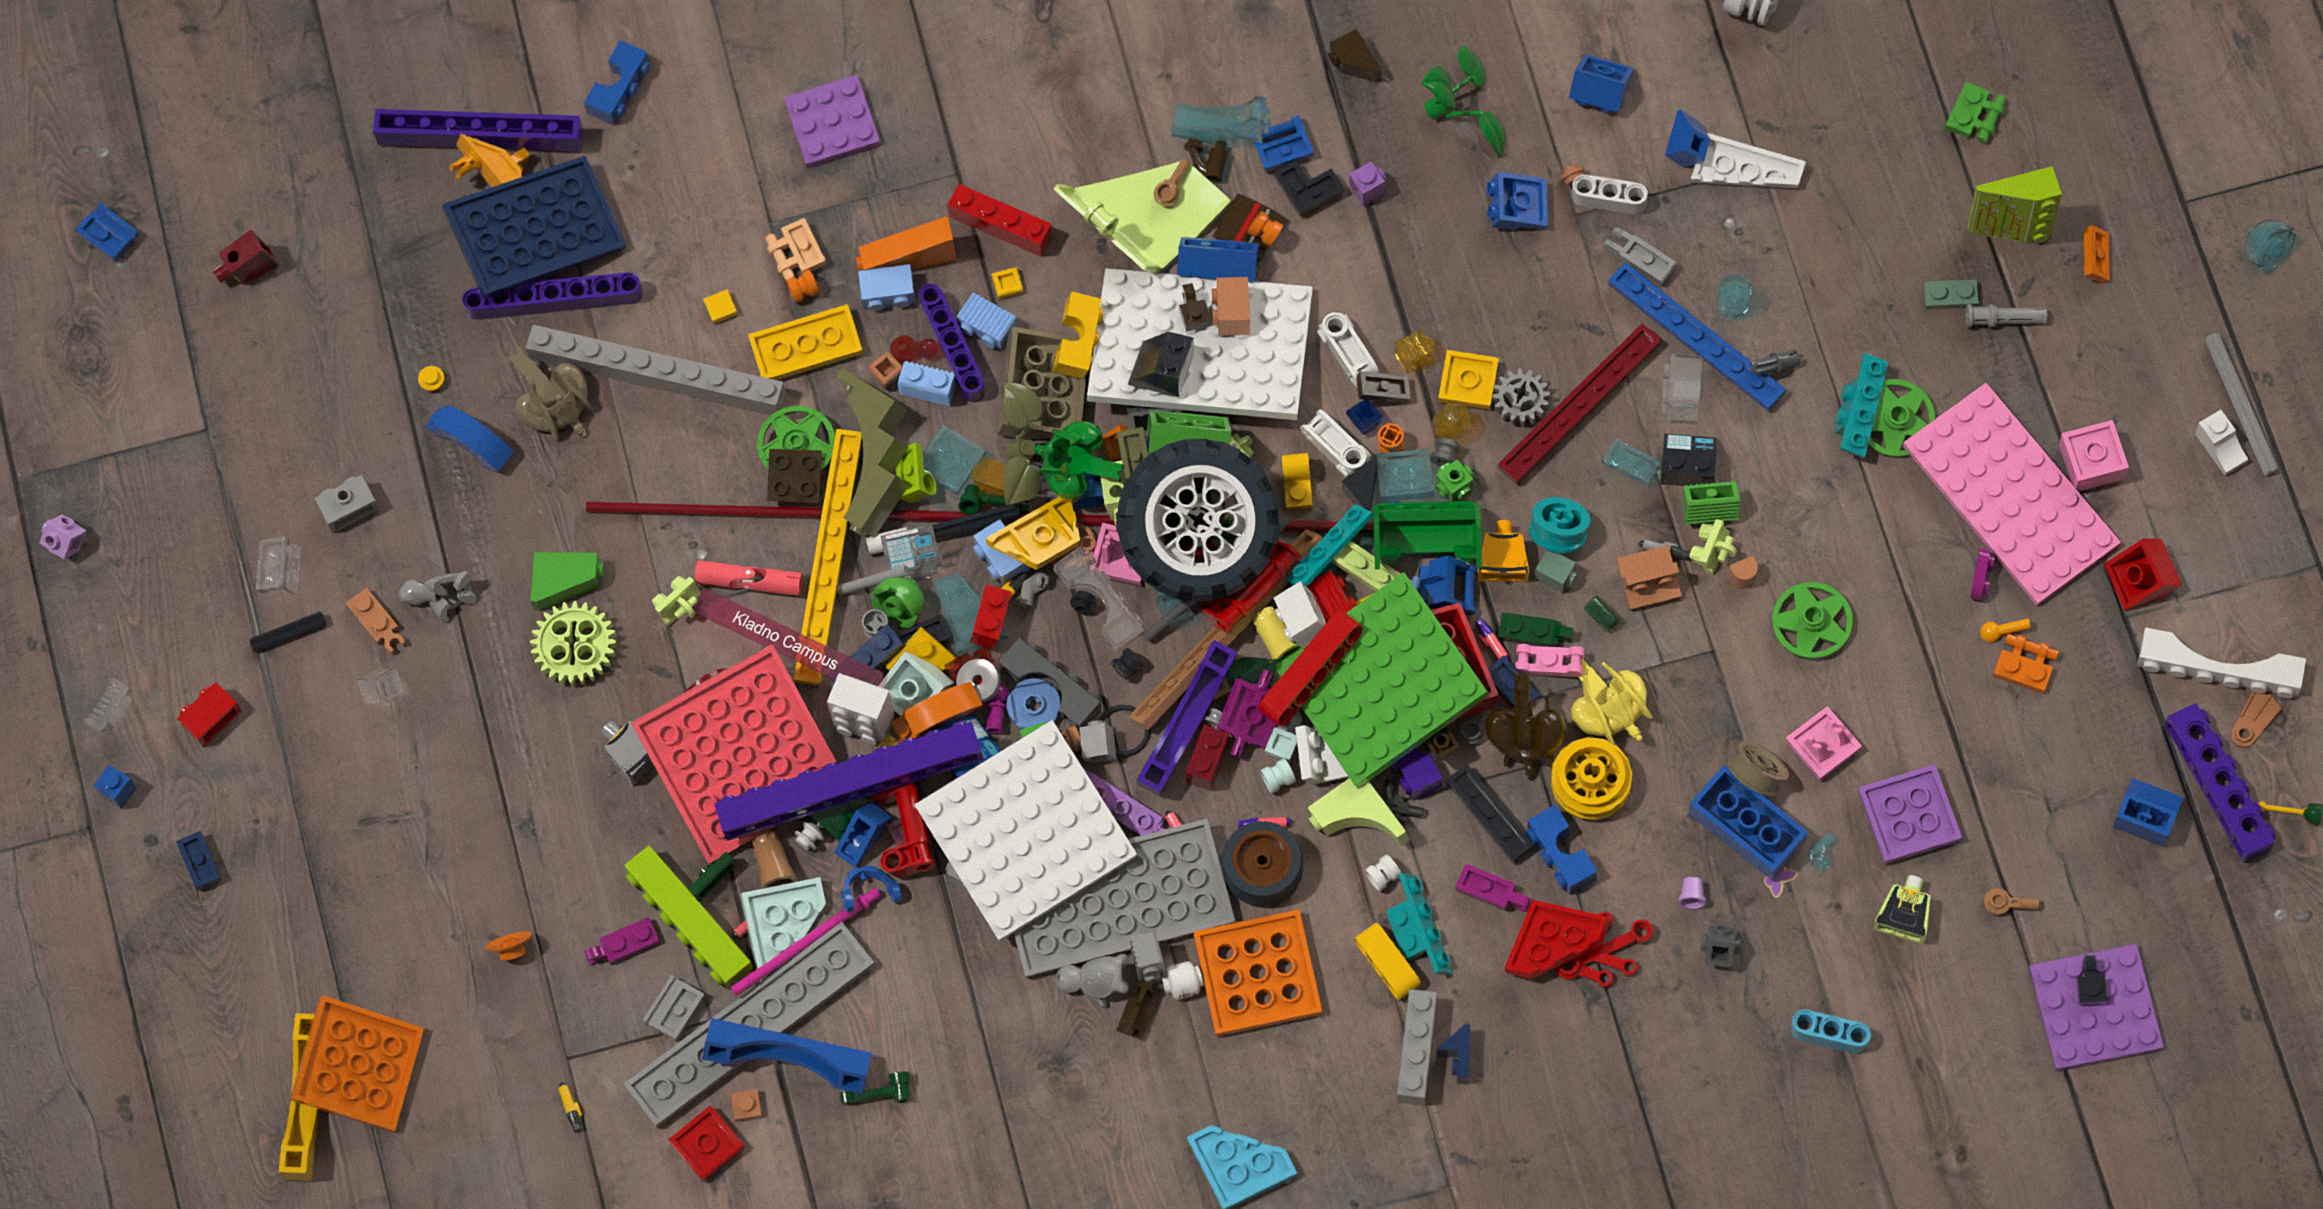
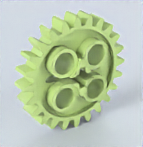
M576 601L573 602L572 608H568L564 602L561 611L553 606L554 614L551 616L545 612L546 621L537 620L540 630H532L533 636L537 638L530 640L531 646L535 648L531 650V654L533 657H538L534 661L536 666H542L540 669L542 674L549 673L551 681L558 677L560 685H563L566 679H569L571 686H574L576 679H579L581 684L585 685V677L595 681L593 673L598 672L603 675L602 665L611 666L607 657H615L614 651L610 649L617 647L616 641L613 640L616 637L615 630H610L613 627L611 621H606L607 617L604 612L598 615L599 611L596 606L589 611L586 602L581 608H578ZM577 622L575 636L578 642L574 644L575 664L570 665L572 661L570 645L573 644L572 624ZM561 627L567 628L563 635L555 634L557 629ZM591 627L594 629L589 635L581 634L585 628ZM586 652L592 653L591 658L588 660L580 659L582 654ZM557 653H566V656L563 659H554V656Z

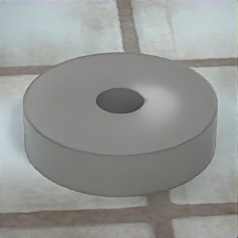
M974 659L965 663L959 670L957 686L972 682L981 703L989 701L997 694L1001 679L998 670L990 662L983 659ZM982 677V683L975 685V679Z

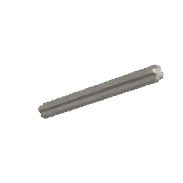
M2218 333L2210 334L2206 337L2205 342L2262 472L2266 476L2277 472L2278 466L2222 339Z

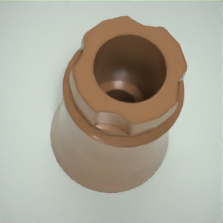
M763 831L756 834L752 839L760 875L761 889L798 882L776 831Z

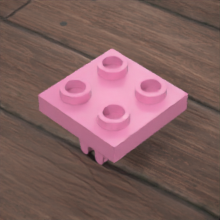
M1102 523L1089 569L1090 575L1141 586V577L1130 567L1121 550L1122 547L1116 532V526Z
M1828 706L1787 736L1785 740L1819 781L1862 749V745Z

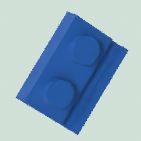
M99 203L95 211H91L75 229L77 234L114 262L131 246L132 241L140 236L135 228L102 203Z

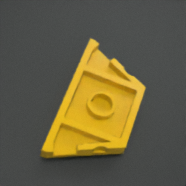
M1057 497L988 536L986 544L1035 570L1043 567L1080 544L1072 500Z

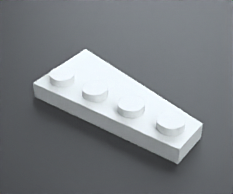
M1707 133L1710 142L1705 160L1695 165L1691 177V183L1798 189L1806 161Z

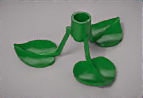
M1463 46L1458 51V61L1461 69L1467 75L1466 79L1454 88H1451V79L1441 66L1430 69L1423 78L1421 85L1428 88L1435 97L1425 101V110L1432 120L1444 115L1448 119L1455 116H1479V125L1497 156L1500 157L1505 145V133L1502 124L1491 111L1484 113L1482 110L1453 112V108L1456 107L1454 96L1456 91L1464 87L1471 80L1476 87L1482 86L1485 82V70L1480 59L1468 46Z

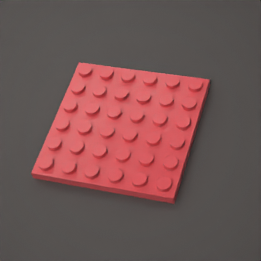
M772 644L631 722L633 729L708 864L720 858L725 852L729 853L749 842L756 834L773 828H766L726 841L714 803L719 802L725 796H738L746 793L750 788L770 786L776 780L792 779L801 772H814L823 769L826 764L836 762Z

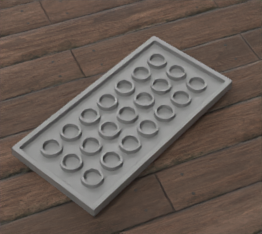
M1208 818L1128 839L1138 855L1136 858L1016 931L1014 936L1025 978L1059 970L1067 965L1074 966L1101 957L1131 951L1130 939L1133 936L1156 932L1158 943L1192 935L1194 931L1235 923Z

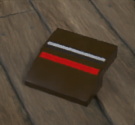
M1238 193L1212 237L1217 240L1259 243L1258 262H1260L1269 246L1264 244L1260 237H1254L1247 233L1250 225L1260 211L1267 214L1271 221H1278L1283 224L1286 217Z

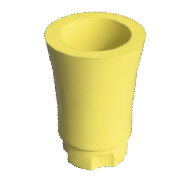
M1266 607L1253 617L1252 621L1256 626V631L1266 645L1274 664L1300 647L1296 641L1292 643L1287 638L1284 629L1287 628L1286 624L1281 622L1273 607Z

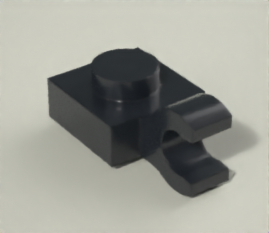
M2085 955L2083 959L2084 976H2077L2076 978L2079 1005L2106 1004L2108 1000L2105 974L2097 975L2096 955Z

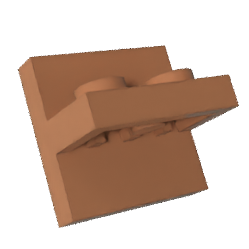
M1668 545L1616 558L1629 611L1682 597L1677 580L1678 566L1676 562L1673 563Z

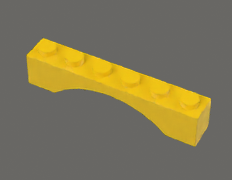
M295 1013L292 1090L314 1014ZM295 1101L290 1102L287 1127L281 1145L279 1173L284 1180L312 1181L319 1109Z

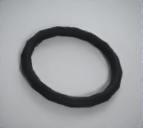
M1131 705L1110 707L1101 714L1098 721H1104L1113 712L1119 710L1133 712L1136 708ZM1150 728L1148 731L1145 730L1144 738L1137 747L1129 751H1116V756L1128 757L1137 754L1147 744L1150 738Z

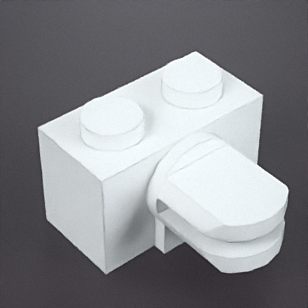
M1300 581L1274 597V600L1278 607L1275 609V612L1281 622L1286 624L1287 628L1284 629L1287 638L1292 643L1296 641L1304 649L1326 624V620L1312 592Z

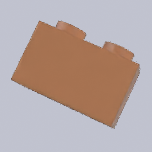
M1248 277L1216 278V288H1211L1212 304H1217V310H1212L1213 325H1218V336L1250 335Z

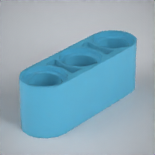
M1800 1010L1794 1014L1792 1019V1035L1800 1041L1854 1054L1864 1052L1870 1042L1871 1032L1869 1028L1859 1022L1810 1010ZM1802 1020L1807 1021L1811 1028L1802 1030L1796 1023ZM1833 1027L1837 1030L1838 1034L1833 1037L1827 1036L1824 1033V1029ZM1858 1033L1864 1037L1865 1041L1855 1043L1850 1036Z

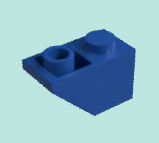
M1681 109L1677 110L1665 156L1680 166L1686 167L1704 162L1710 138L1701 123Z

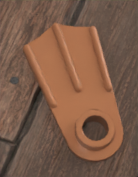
M2252 691L2231 731V739L2235 745L2239 747L2251 746L2281 711L2282 708L2275 701L2272 694ZM2246 731L2249 737L2241 738L2239 732Z

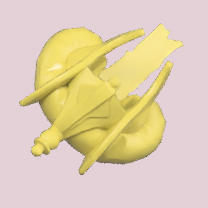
M1582 659L1583 675L1579 678L1583 682L1584 697L1578 698L1571 708V718L1575 726L1589 735L1606 736L1612 744H1614L1612 735L1623 730L1628 731L1633 739L1641 741V732L1634 725V722L1641 715L1649 719L1652 718L1651 713L1646 707L1647 689L1642 678L1629 670L1616 673L1609 665L1603 662L1602 665L1613 676L1610 688H1608L1594 669L1589 667L1584 659Z

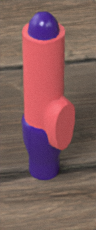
M1482 618L1477 619L1475 624L1479 629V636L1487 647H1491L1498 659L1504 655L1509 660L1508 653L1494 635L1493 630Z
M1286 817L1238 820L1239 828L1255 821H1270L1282 827H1287L1292 823Z

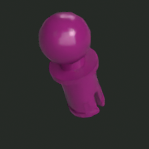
M1000 684L997 694L990 699L991 702L986 704V709L988 710L986 732L991 734H1001L1003 732L1004 712L1007 711V706L1003 703L1009 696L1008 689L1003 684Z

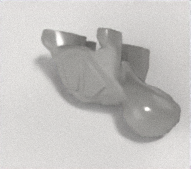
M468 571L438 575L427 580L424 584L414 579L408 580L402 585L398 596L403 603H410L415 606L428 601L435 614L443 622L449 621L447 610L454 609L462 602L475 604L477 601L476 596L471 591L470 581L472 576Z
M1120 954L1117 957H1101L1085 963L1081 969L1072 965L1061 967L1055 975V985L1062 992L1068 994L1081 989L1085 995L1095 1000L1100 1007H1106V997L1113 992L1126 994L1128 991V985L1121 977L1122 970L1128 963V957L1125 954Z

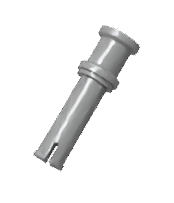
M1967 304L1965 309L1966 327H1972V325L1994 327L2002 323L2046 324L2047 321L2046 307L1997 308L1994 304H1989L1988 307H1972L1971 304Z

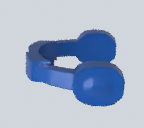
M874 866L855 868L848 872L844 883V891H841V901L845 912L854 911V901L849 886L858 878H861L863 882L867 880L866 877L882 881L886 886L891 901L893 903L901 901V891L897 881H891L885 873Z

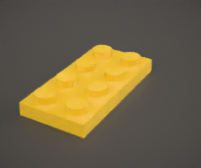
M848 304L748 334L761 377L779 380L863 354Z

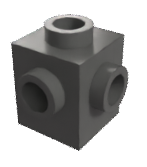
M1725 924L1709 925L1708 935H1702L1701 951H1706L1705 964L1732 967L1733 955H1739L1741 939H1736V928H1731Z

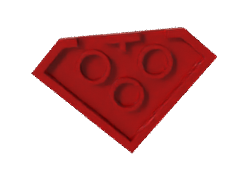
M1532 900L1504 967L1506 974L1533 979L1601 945L1610 923L1608 916Z

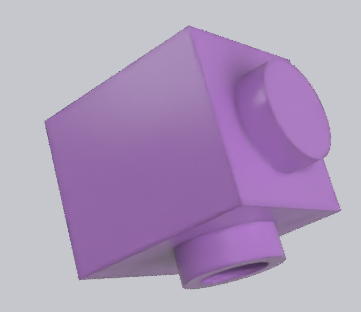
M1372 162L1349 174V187L1362 206L1385 195L1386 176L1381 168L1376 169Z

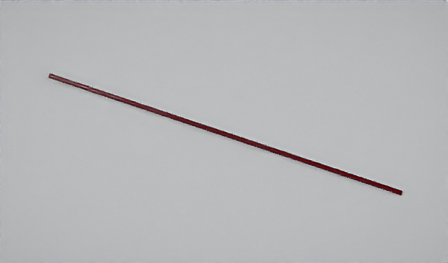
M586 502V512L821 518L823 508ZM892 510L886 520L945 522L968 515L961 511ZM1021 513L1019 517L1002 521V523H1013L1029 513ZM1075 514L1076 521L1083 525L1101 526L1102 523L1115 525V521L1111 520L1110 515ZM1290 520L1291 523L1283 531H1305L1307 529L1309 531L1329 532L1339 521ZM1367 522L1358 533H1371L1374 522Z

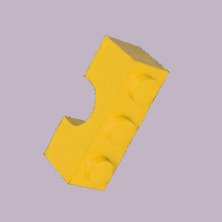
M1071 291L1065 303L1062 325L1074 328L1078 332L1080 340L1069 341L1062 339L1057 347L1053 372L1083 379L1088 371L1091 372L1093 356H1091L1094 345L1098 344L1099 333L1096 332L1097 324H1101L1104 309L1100 308L1102 299Z

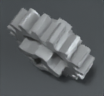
M1520 368L1517 375L1508 371L1507 379L1504 377L1499 378L1500 385L1494 386L1496 394L1493 395V402L1497 403L1495 411H1502V420L1510 417V424L1513 425L1516 420H1520L1521 426H1524L1527 419L1533 424L1535 423V416L1543 417L1542 409L1548 410L1549 402L1547 400L1550 399V392L1546 391L1547 383L1540 384L1541 375L1533 378L1532 370H1529L1525 375ZM1531 386L1537 391V393L1532 391ZM1525 391V396H1523L1517 404L1518 398H1520V396ZM1505 402L1510 403L1511 406H1512V408H1510L1509 406H1507V404H1506Z

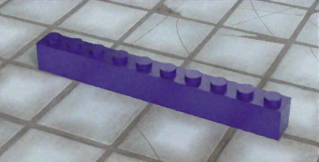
M962 721L953 724L949 729L942 731L932 730L925 736L917 739H904L900 744L892 747H879L873 753L867 755H854L848 761L839 764L836 762L826 764L823 769L814 772H801L792 779L776 780L770 786L750 788L746 793L738 796H725L719 802L714 803L722 832L726 841L974 763L984 758L972 721Z

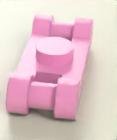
M1527 644L1517 645L1516 655H1518V662H1515L1514 667L1520 674L1522 672H1529L1530 675L1581 677L1583 675L1581 660L1584 659L1585 649L1582 647L1561 648L1538 647ZM1529 657L1536 658V663H1528ZM1564 659H1571V663L1564 665Z

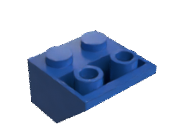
M2132 778L2113 827L2165 846L2184 797Z

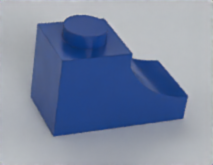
M872 802L859 808L854 813L834 853L853 867L859 866L871 847L881 839L892 817Z

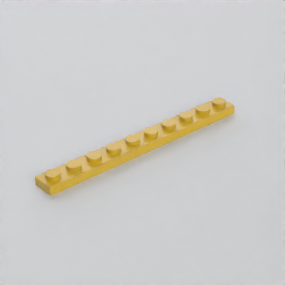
M836 429L800 639L802 647L797 656L793 679L795 683L821 686L824 665L821 662L827 652L849 523L843 517L853 500L863 441L862 433L858 431ZM804 646L808 647L809 650H814V653L811 658L809 657L812 654V650H810L808 654L805 656L806 652L808 651L807 648H805L802 654H800ZM816 652L822 654V658H821V660L818 661V662H816L815 660H819L820 654H817V655L815 656Z

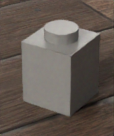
M1092 721L1088 723V726L1079 728L1082 759L1091 764L1116 760L1114 729L1105 724L1104 721Z

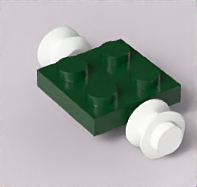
M867 796L808 815L814 823H802L805 829L802 832L795 831L797 836L796 842L806 850L809 848L815 850L814 842L817 839L824 840L822 829L837 842H840L856 810L870 802L874 803V801Z

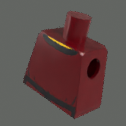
M251 229L219 253L224 264L213 270V273L221 284L231 277H234L240 284H245L276 268L279 264L269 246Z

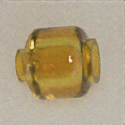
M1460 403L1446 404L1433 418L1435 434L1439 438H1448L1454 441H1458L1472 425L1470 411Z

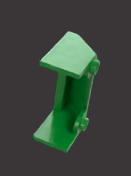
M1473 501L1380 503L1373 507L1375 570L1380 569V562L1385 564L1396 562V559L1401 557V553L1454 552V555L1460 558L1461 561L1472 562L1476 560V566L1482 567V532L1479 503Z

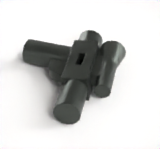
M1384 781L1383 801L1399 823L1406 824L1407 816L1422 818L1423 807L1404 803L1403 797L1395 794V781Z

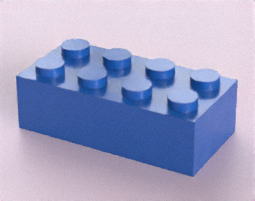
M1725 764L1689 804L1688 814L1771 881L1807 841L1808 831L1762 794L1742 784Z

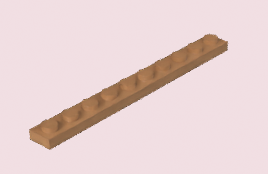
M1306 529L1291 546L1299 552L1303 560L1323 538L1321 535ZM1296 562V563L1286 572V573H1287V576H1288L1289 573L1294 569V567H1296L1299 563ZM1285 578L1279 582L1246 618H1241L1232 627L1233 631L1230 634L1213 627L1129 715L1128 718L1132 723L1147 731L1150 727L1154 726L1166 710L1172 707L1183 692L1188 689L1213 640L1229 647L1234 638L1248 627L1253 617L1262 611L1275 595L1283 590L1287 583Z

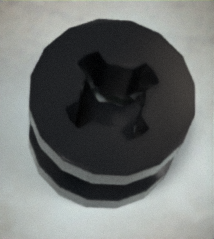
M1125 648L1119 658L1111 661L1114 670L1126 681H1130L1133 678L1135 671H1140L1144 668L1143 662L1129 648Z

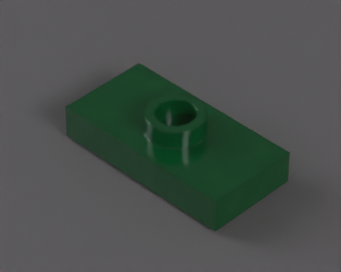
M725 852L712 865L709 864L701 870L699 878L688 888L689 892L698 902L735 868L733 857Z

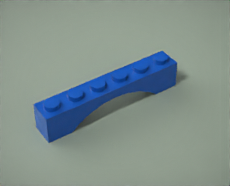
M711 1018L702 1059L726 1065L753 1059L785 1061L815 1072L836 1089L862 1094L871 1052Z

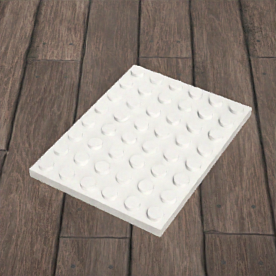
M1105 268L1100 308L1104 309L1101 324H1097L1096 332L1099 333L1098 344L1094 345L1087 401L1297 420L1312 287L1248 281L1250 335L1218 336V325H1213L1212 310H1217V304H1212L1211 288H1216V280L1204 277H1187L1156 273L1154 275L1149 272ZM1193 283L1197 301L1205 299L1211 317V326L1186 332L1179 312V305L1185 304L1182 297L1184 292L1182 285ZM1168 331L1194 337V356L1179 397L1128 385L1144 340Z

